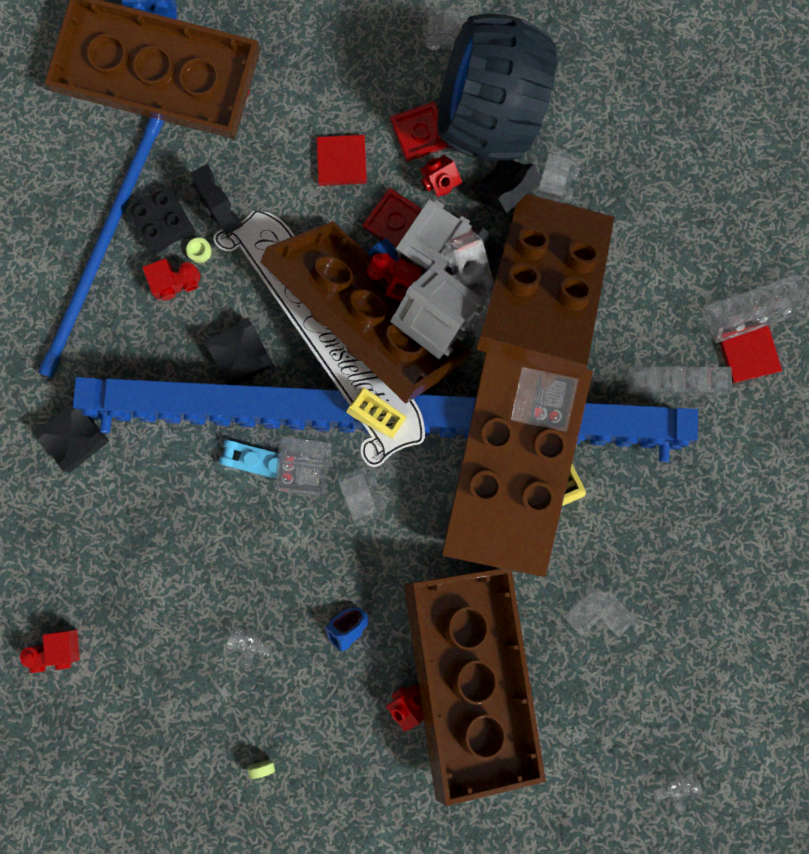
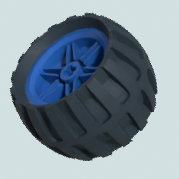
M479 14L468 17L467 21L463 23L454 43L442 85L437 119V133L440 139L455 150L478 159L512 160L523 157L524 153L531 148L536 135H538L554 87L557 48L553 39L535 25L514 16Z

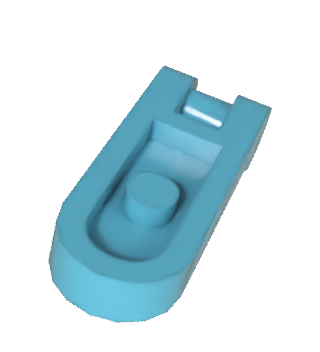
M224 440L223 447L225 449L223 456L219 458L218 464L278 479L281 454ZM235 450L241 452L239 461L232 460Z

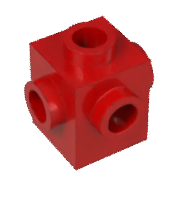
M445 155L428 161L426 166L419 169L423 176L421 183L427 192H432L437 197L448 194L452 188L462 183L454 161Z
M415 683L406 689L404 686H401L391 695L393 700L386 708L404 732L419 725L424 720L420 691Z

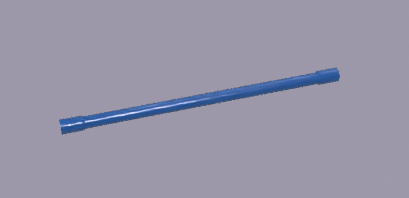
M149 118L146 124L145 132L51 346L46 352L37 373L50 378L54 375L61 358V353L152 145L163 126L164 121Z

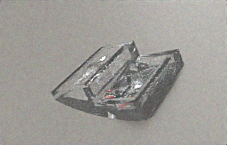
M522 367L511 420L567 432L579 379Z
M282 436L278 452L274 490L323 497L326 494L331 443Z

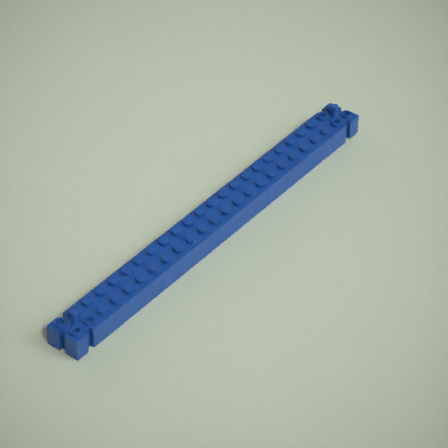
M76 377L73 408L82 411L84 416H91V419L101 420V433L111 432L112 417L118 421H131V417L140 419L141 422L155 423L157 418L165 420V423L180 424V421L184 420L190 421V424L205 425V421L215 423L216 426L228 427L230 422L240 424V427L255 428V424L265 425L264 428L280 429V425H286L291 430H305V426H312L315 428V431L328 432L331 427L340 429L339 432L354 433L355 429L365 430L364 433L369 434L361 421L346 413L350 405L342 393L337 390L122 379L101 380ZM418 395L413 399L420 409L424 421L425 437H429L430 433H440L439 437L455 438L456 434H465V439H467L475 402L474 397ZM586 403L577 444L583 441H590V445L605 446L606 443L615 442L616 447H631V444L637 443L641 444V448H656V446H659V462H669L670 450H680L682 447H688L689 442L698 440V409H668L667 407Z

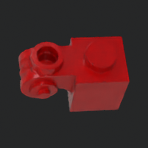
M386 253L374 255L367 268V274L373 280L380 281L382 278L387 280L388 285L385 295L401 302L408 288L420 278L422 268L400 258L398 261L393 260Z
M166 258L143 267L151 292L158 300H170L181 290L190 292L199 287L200 272L192 263L185 262L181 264L179 273H174L172 265Z
M77 629L44 634L43 647L35 645L25 648L20 654L21 663L29 668V673L46 671V666L55 665V670L71 668V663L80 660Z

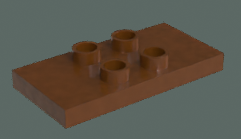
M69 0L44 84L55 93L235 140L261 49L257 40L103 0Z
M526 194L515 207L476 350L582 378L588 365L615 217Z
M334 221L267 246L260 262L310 310L311 316L316 322L326 326L346 345L348 353L353 358L362 361L405 404L462 367L472 354L457 339L450 346L453 349L450 355L443 354L438 359L390 321L400 306L401 301L385 295L388 285L386 279L382 278L380 281H376L368 276L367 268L372 257Z
M485 352L442 556L546 578L593 374L592 370L586 369L582 378ZM540 374L545 392L557 377L575 381L565 428L530 421Z

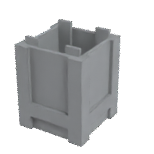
M428 200L396 248L398 259L400 258L422 268L420 277L434 263L449 273L447 267L472 227L468 219L463 216L459 219L445 211L443 209L444 205L437 200L435 202Z
M434 263L426 273L408 288L404 299L390 322L440 359L443 354L450 355L453 351L450 346L457 339L462 341L467 336L464 331L469 327L475 314L479 316L484 309L480 306L484 300Z

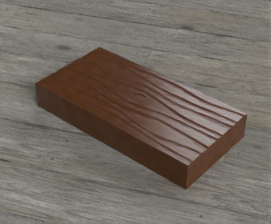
M497 568L404 583L435 800L445 806H450L546 782L512 570Z

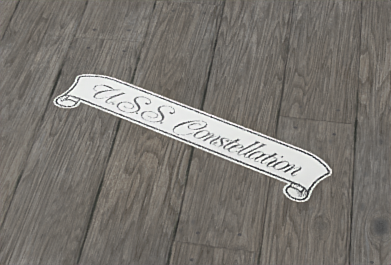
M252 211L248 217L241 221L243 226L228 235L223 230L215 233L213 240L220 249L231 252L238 247L241 248L349 405L352 404L362 388L365 387L407 417L393 439L362 423L372 436V438L366 439L361 444V456L364 462L371 467H377L383 464L395 452L409 446L421 444L425 438V427L416 402L412 399L405 404L362 361L353 358L348 353L346 345L326 326L316 322L311 316L310 310L260 262L267 246L295 236L290 228L281 219L269 212ZM363 401L359 408L364 410L368 403ZM372 407L368 414L373 416L377 408ZM381 412L377 420L381 422L386 413ZM391 417L385 426L390 428L396 419Z

